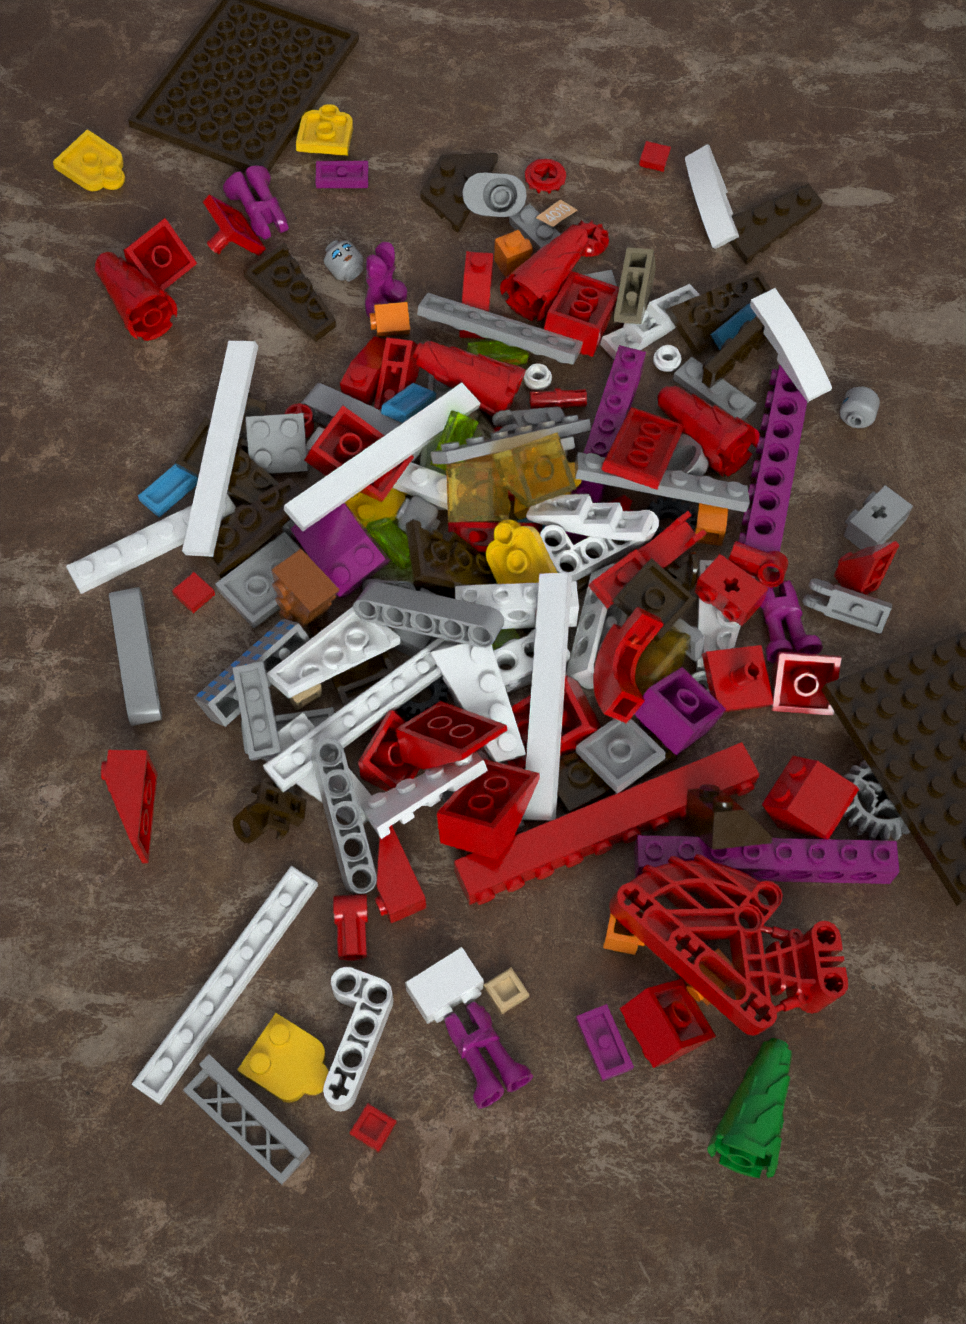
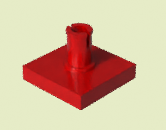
M210 194L207 196L203 204L220 228L207 241L209 248L219 255L232 241L260 256L266 248L243 213Z
M761 645L706 651L702 654L709 692L726 708L725 712L769 707L774 704Z

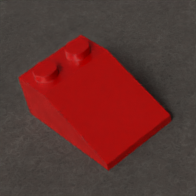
M571 271L548 310L544 330L582 341L583 344L579 354L593 357L616 307L619 287Z
M342 405L311 447L304 461L327 476L385 435ZM411 455L361 490L360 493L383 502L414 456Z
M565 675L560 756L576 750V745L601 728L579 682ZM531 695L511 707L526 755L507 762L510 766L526 769Z
M440 701L396 728L402 761L424 770L461 761L508 729L506 724Z
M108 750L107 761H103L101 765V778L106 782L108 791L142 863H149L157 771L147 750Z
M483 759L488 771L455 791L437 811L439 837L441 844L498 859L515 836L540 779V773Z

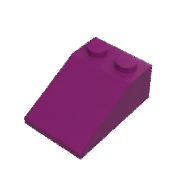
M345 502L304 531L297 524L290 528L310 559L339 588L337 593L339 597H348L365 580L370 579L391 562L390 558Z

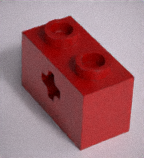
M719 554L698 577L694 592L704 603L712 604L720 610L726 619L743 626L763 604L769 588Z

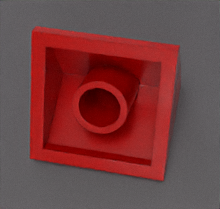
M163 218L123 250L127 263L136 267L163 291L197 264L166 218Z
M778 652L771 670V692L774 704L771 705L772 711L833 715L834 710L821 689L825 684L839 679L841 656Z
M393 710L388 711L358 761L360 778L385 791L395 788L399 782L405 779H414L420 768L402 761L396 728L406 722Z

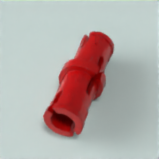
M555 388L554 391H530V409L586 407V389L561 390V388Z

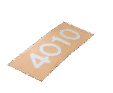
M559 200L536 218L554 227L578 210Z

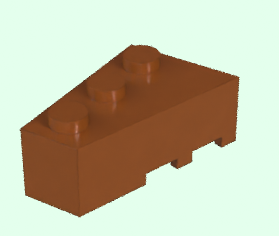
M299 549L272 569L274 579L272 586L277 593L275 600L280 607L278 612L280 618L299 623L303 630L308 627V624L313 623L328 612L332 605L331 601L336 598L335 594L339 592V588L302 549Z

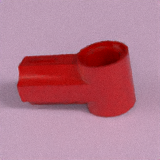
M735 541L728 559L749 575L758 578L764 586L770 588L777 587L783 582L789 564L787 557L779 551L765 552ZM773 566L777 568L779 572H772L767 567Z
M367 895L333 896L339 960L359 961L360 959L367 958Z

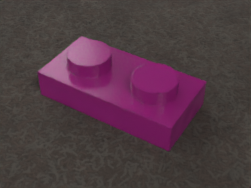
M316 161V189L368 188V161Z
M607 1004L576 1016L575 1020L601 1082L633 1070V1063Z

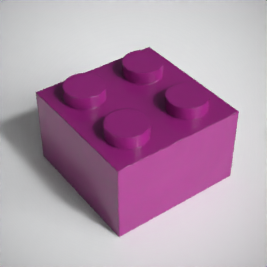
M681 667L649 687L643 695L645 702L634 715L668 749L677 755L706 735L726 711V708Z

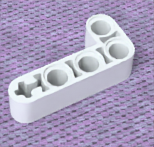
M651 511L654 521L645 541L624 540L625 544L623 545L615 544L612 539L592 536L573 545L566 532L558 525L546 526L540 536L557 573H569L572 575V581H577L649 543L659 526V520L656 514ZM554 538L559 542V545L551 547L545 543V539ZM593 549L599 553L600 557L596 559L590 558L585 551ZM564 562L569 563L573 566L574 571L565 572L560 568V564Z
M351 967L339 968L331 978L333 994L337 1001L355 1008L323 1088L326 1102L335 1111L348 1110L354 1104L393 1006L392 989L387 981ZM348 979L356 983L354 989L350 992H342L338 989L339 984L344 980ZM375 991H383L387 995L385 1001L379 1004L372 1003L369 997ZM362 1022H370L375 1026L372 1033L365 1036L358 1034L356 1030ZM356 1053L362 1057L360 1064L353 1068L345 1066L344 1059L346 1056ZM342 1075L347 1077L344 1084L347 1096L341 1095L336 1100L332 1091L333 1089L339 1090L343 1083Z

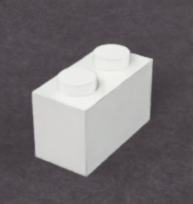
M461 947L405 982L407 993L428 1024L433 1020L436 1023L443 1021L446 1016L453 1013L452 1008L461 1002L467 1005L476 1000L481 995L480 990L483 989L484 980Z

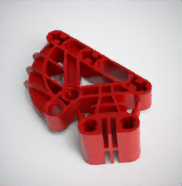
M696 854L694 860L687 861L671 856L667 864L657 867L647 864L643 867L642 874L629 883L622 885L610 900L609 909L614 918L747 1035H759L775 1023L777 1012L782 1010L787 1012L798 1007L806 1013H817L842 997L848 989L846 967H837L845 959L844 956H835L843 950L839 929L833 923L819 921L804 934L795 928L789 931L776 926L772 928L764 926L782 902L783 894L779 886L772 881L759 882L744 872L723 864L714 863L703 855ZM687 892H696L714 909H705ZM758 894L763 895L767 899L768 905L761 903ZM666 897L679 909H666L657 900ZM626 899L632 902L629 906L624 903ZM642 910L643 914L638 917L636 914ZM739 917L744 918L748 922L749 929L744 928L740 924ZM761 932L770 934V937L782 940L783 942L781 944L779 941L771 943L766 948L764 954ZM729 939L733 967L702 940ZM677 943L682 947L680 952L675 948ZM693 955L695 959L689 962L688 959ZM699 964L707 967L735 993L736 1000L727 996L700 971ZM786 990L787 998L774 1006L771 1002L770 991L773 996H779ZM746 1002L747 1005L742 1009L740 1006ZM756 1013L759 1015L758 1020L754 1018Z

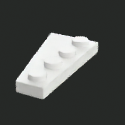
M699 561L698 577L713 561ZM698 597L697 628L704 636V653L706 651L734 648L740 625L729 621L720 610L712 604L704 603ZM702 657L696 661V671H705Z
M351 607L267 673L268 681L285 696L291 698L399 645L400 636L385 625L360 619L355 614L353 607Z
M460 644L430 652L429 657L434 665H437L443 675L444 682L458 700L460 708L507 725L508 730L483 746L491 760L502 763L524 757L526 752L492 645L483 648Z
M301 713L278 731L281 751L315 728L304 713ZM335 755L329 758L326 762H333L335 759ZM275 756L262 758V760L268 762ZM349 769L364 824L368 819L364 815L360 804L366 802L371 797V794ZM313 770L296 784L309 795L322 802L315 771ZM331 777L328 780V788L331 792L340 794L343 790V783L339 778ZM344 808L337 810L336 815L350 823V812Z
M475 751L461 761L428 768L424 774L414 779H405L399 782L395 788L385 793H376L360 805L364 815L382 839L391 833L388 827L399 820L402 824L407 823L415 818L413 811L419 807H432L441 801L443 792L447 789L448 791H457L488 770L484 760Z

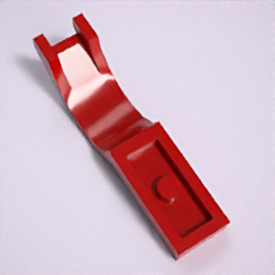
M689 511L677 518L669 527L645 546L632 551L588 585L607 609L614 605L612 600L651 558L664 569L707 534L704 529L696 534L688 525L686 520L692 516Z

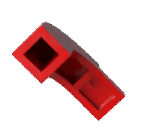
M639 607L633 611L622 627L614 623L599 649L593 675L595 697L603 714L626 724L645 702L635 681L638 660L644 649L664 625L660 617Z

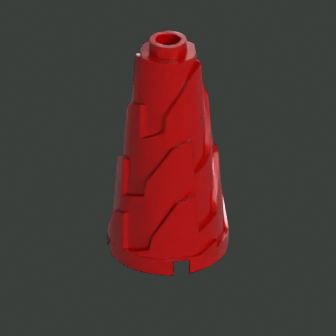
M579 225L570 226L561 235L543 246L527 261L505 277L500 284V291L502 295L505 292L508 293L509 297L505 302L512 310L530 321L538 316L537 321H540L547 315L553 301L566 282L568 275L581 258V253L589 242L587 231Z
M105 252L97 257L94 268L95 272L107 289L127 331L137 340L138 336L144 341L154 340L165 334L173 325L170 321L172 315L175 318L177 317V305L174 299L154 281L145 277L136 267L129 265L121 256L118 257L113 252Z
M426 341L425 344L420 342L413 356L414 359H417L416 365L434 376L435 380L453 389L460 383H463L481 403L480 409L490 416H494L496 412L510 409L513 403L512 400L515 394H517L526 369L511 363L501 362L482 354L475 355L454 346L448 347L432 341Z
M666 386L659 392L657 396L659 408L671 421L684 425L682 434L690 436L701 445L702 451L707 457L708 465L722 477H724L723 474L730 476L736 473L751 458L753 454L748 449L751 444L757 448L760 434L749 423L739 417H733L717 405L712 406L694 393L691 395L677 386Z

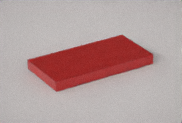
M631 407L603 462L601 470L658 490L682 435L684 425Z

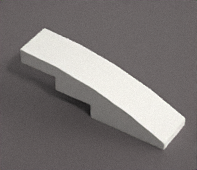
M707 144L686 156L685 161L702 221L712 247L717 249L738 238L739 234L731 216L733 211L726 196L728 191L711 148Z
M688 284L649 302L641 324L624 323L623 328L603 336L600 345L613 359H615L619 345L642 350L676 328L665 312V309L700 294Z
M776 288L751 299L750 307L765 326L763 333L777 351V361L805 400L809 402L830 391L832 386L820 360L798 321Z
M589 494L536 495L526 514L527 519L546 526L558 525L564 531L585 536L632 541H645L654 521L651 511H623L620 503H592Z

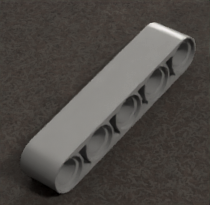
M317 383L300 403L307 405L312 410L313 421L326 427L342 405L383 435L388 434L402 424L399 421L382 415L380 410L321 383ZM422 447L420 450H418L412 455L414 456V458L411 462H413L416 459V457L419 455V453L423 450L424 447Z
M379 582L368 583L353 605L355 614L367 622L483 648L493 644L505 621L500 611L489 606Z
M140 587L110 592L109 600L130 725L135 726L162 720L145 607Z
M325 738L313 748L311 759L343 884L346 890L352 894H364L375 887L377 881L376 872L344 749L338 740ZM327 746L334 750L335 759L333 762H326L321 759V747ZM336 777L342 781L343 790L340 794H335L329 790V778ZM339 808L347 809L350 812L351 821L348 825H342L337 821L336 812ZM348 839L355 840L359 845V852L356 857L348 856L345 853L344 844ZM358 870L364 872L367 876V884L362 889L357 888L352 882V876Z

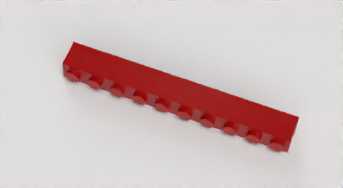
M741 742L515 835L512 842L498 859L476 853L454 861V872L468 904L471 905L476 902L479 905L485 904L496 897L495 894L504 890L508 892L516 891L522 888L526 881L535 877L537 880L547 878L555 872L554 869L564 865L567 868L576 866L584 860L583 857L590 854L602 855L610 851L614 844L624 841V843L637 840L638 835L641 836V833L650 829L659 831L667 827L670 821L676 818L686 819L687 793L689 789H699L701 785L711 784L718 786L728 796L736 793L738 796H742L755 788L754 786L760 774L744 744Z

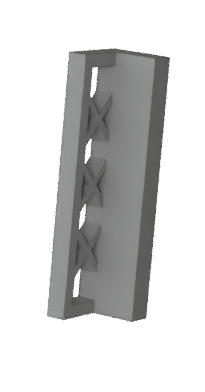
M208 1054L199 1064L202 1070L183 1091L282 1185L310 1154L308 1147ZM208 1076L217 1083V1098L202 1099L195 1092ZM222 1089H223L230 1097H228V1098H222ZM238 1103L242 1107V1121L226 1122L222 1118V1104ZM208 1104H217V1112ZM247 1113L255 1120L247 1121ZM262 1126L266 1130V1145L251 1146L247 1142V1127ZM233 1127H242V1136ZM271 1136L280 1144H271ZM286 1149L295 1157L282 1173L271 1165V1150ZM266 1150V1159L258 1151Z

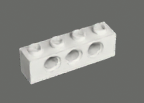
M610 564L592 572L589 584L615 564ZM589 586L566 671L567 676L577 680L580 686L587 690L594 688L595 662L605 636L614 623L622 627L627 617L615 604L607 609Z
M576 581L571 583L569 627L577 626L579 603ZM539 583L455 586V599L489 606L500 611L505 620L502 629L536 628Z
M535 629L528 636L519 640L511 639L505 642L501 648L494 650L498 667L502 664H508L513 667L510 670L499 668L507 694L532 683L533 658L528 657L526 654L534 652ZM568 649L566 657V668L568 667L570 659V652ZM447 687V691L455 706L459 707L458 700L452 690Z

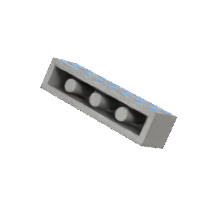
M282 619L193 699L211 721L226 727L241 713L232 668L263 661L266 673H268L308 642L310 638L299 623Z

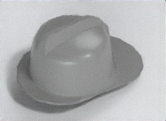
M488 172L477 173L471 176L465 183L462 192L463 200L468 209L475 214L494 217L515 215L522 209L527 197L525 186L516 176Z
M682 434L666 470H679L686 474L702 477L708 468L707 457L703 453L701 445L690 436Z

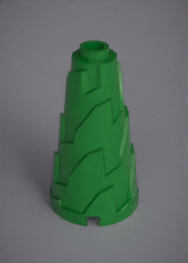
M770 1038L769 1041H764L761 1044L752 1065L748 1067L740 1086L731 1098L726 1112L711 1136L707 1147L708 1153L712 1158L716 1151L721 1154L719 1164L746 1176L760 1178L762 1170H767V1178L773 1177L779 1164L778 1157L782 1141L780 1136L784 1123L783 1110L791 1078L789 1071L792 1059V1052L788 1049V1044L783 1040Z

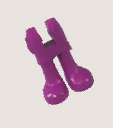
M255 165L247 168L246 179L242 172L232 174L224 183L223 191L230 200H241L251 220L252 229L256 232L257 236L266 240L271 237L268 224L274 223L279 233L287 231L289 226L277 198L272 196L268 188L271 181L268 170L263 166ZM247 182L257 192L261 201H255Z
M381 242L375 249L376 255H369L366 258V282L368 289L365 296V311L369 318V313H375L374 305L401 303L407 299V288L404 283L393 279V271L396 269L395 250L389 242Z
M784 580L779 585L780 597H775L773 588L767 587L769 589L765 600L760 606L763 610L770 636V643L765 648L767 660L774 663L778 652L819 654L823 650L822 642L817 635H806L801 621L803 613L791 581ZM785 619L788 625L791 643L788 640H786L781 621Z
M473 1001L466 1006V1011L477 1031L468 1035L455 1013L446 1016L444 1021L448 1034L456 1046L461 1059H466L475 1076L477 1086L473 1093V1100L477 1108L482 1109L500 1099L504 1094V1088L480 1053V1048L485 1047L499 1071L507 1092H513L525 1086L532 1080L533 1074L527 1066L515 1062L499 1041L500 1037L492 1027L489 1013L485 1010L484 1006Z

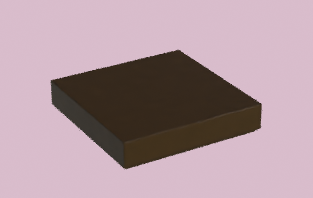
M651 558L612 602L628 617L637 607L660 617L664 625L653 638L658 642L693 604L696 598Z

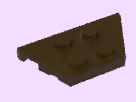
M498 154L441 155L420 191V199L427 206L432 207L441 219L445 217L452 224V229L459 233L471 211L463 200L462 192L464 185L471 176L477 173H492L498 162Z
M318 623L308 624L312 638L326 628L318 627ZM387 651L332 677L331 680L344 707L394 671L395 668Z

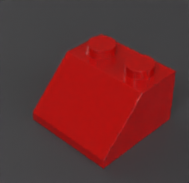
M792 756L763 801L762 806L778 828L829 840L859 789L855 784L817 760Z
M683 979L646 988L619 1008L625 1018L627 1027L635 1035L642 1048L643 1055L653 1068L673 1062L716 1037L695 999L688 992Z

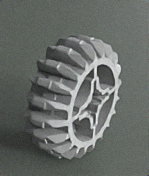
M862 761L860 767L857 765L852 766L849 771L850 774H845L844 778L855 784L859 791L843 817H850L847 823L848 827H853L856 824L859 827L857 830L858 836L866 831L869 833V840H874L877 835L880 836L882 841H888L890 836L894 840H898L902 833L905 835L909 834V829L887 794L883 798L884 801L877 808L875 807L878 802L877 798L881 797L885 791L880 784L872 782L873 780H878L866 761ZM859 799L865 803L867 811L862 807ZM884 815L890 819H880L877 816Z

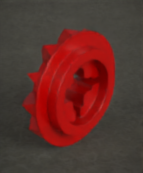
M538 159L530 163L525 170V182L528 183L529 189H536L538 194L542 191L550 194L552 190L559 191L560 187L565 185L566 171L555 160ZM549 172V178L546 181H542L541 178Z
M581 220L578 225L587 231L588 236L593 234V239L589 238V242L581 256L593 257L603 253L609 244L608 231L603 229L602 224H594L593 220L589 223H584Z

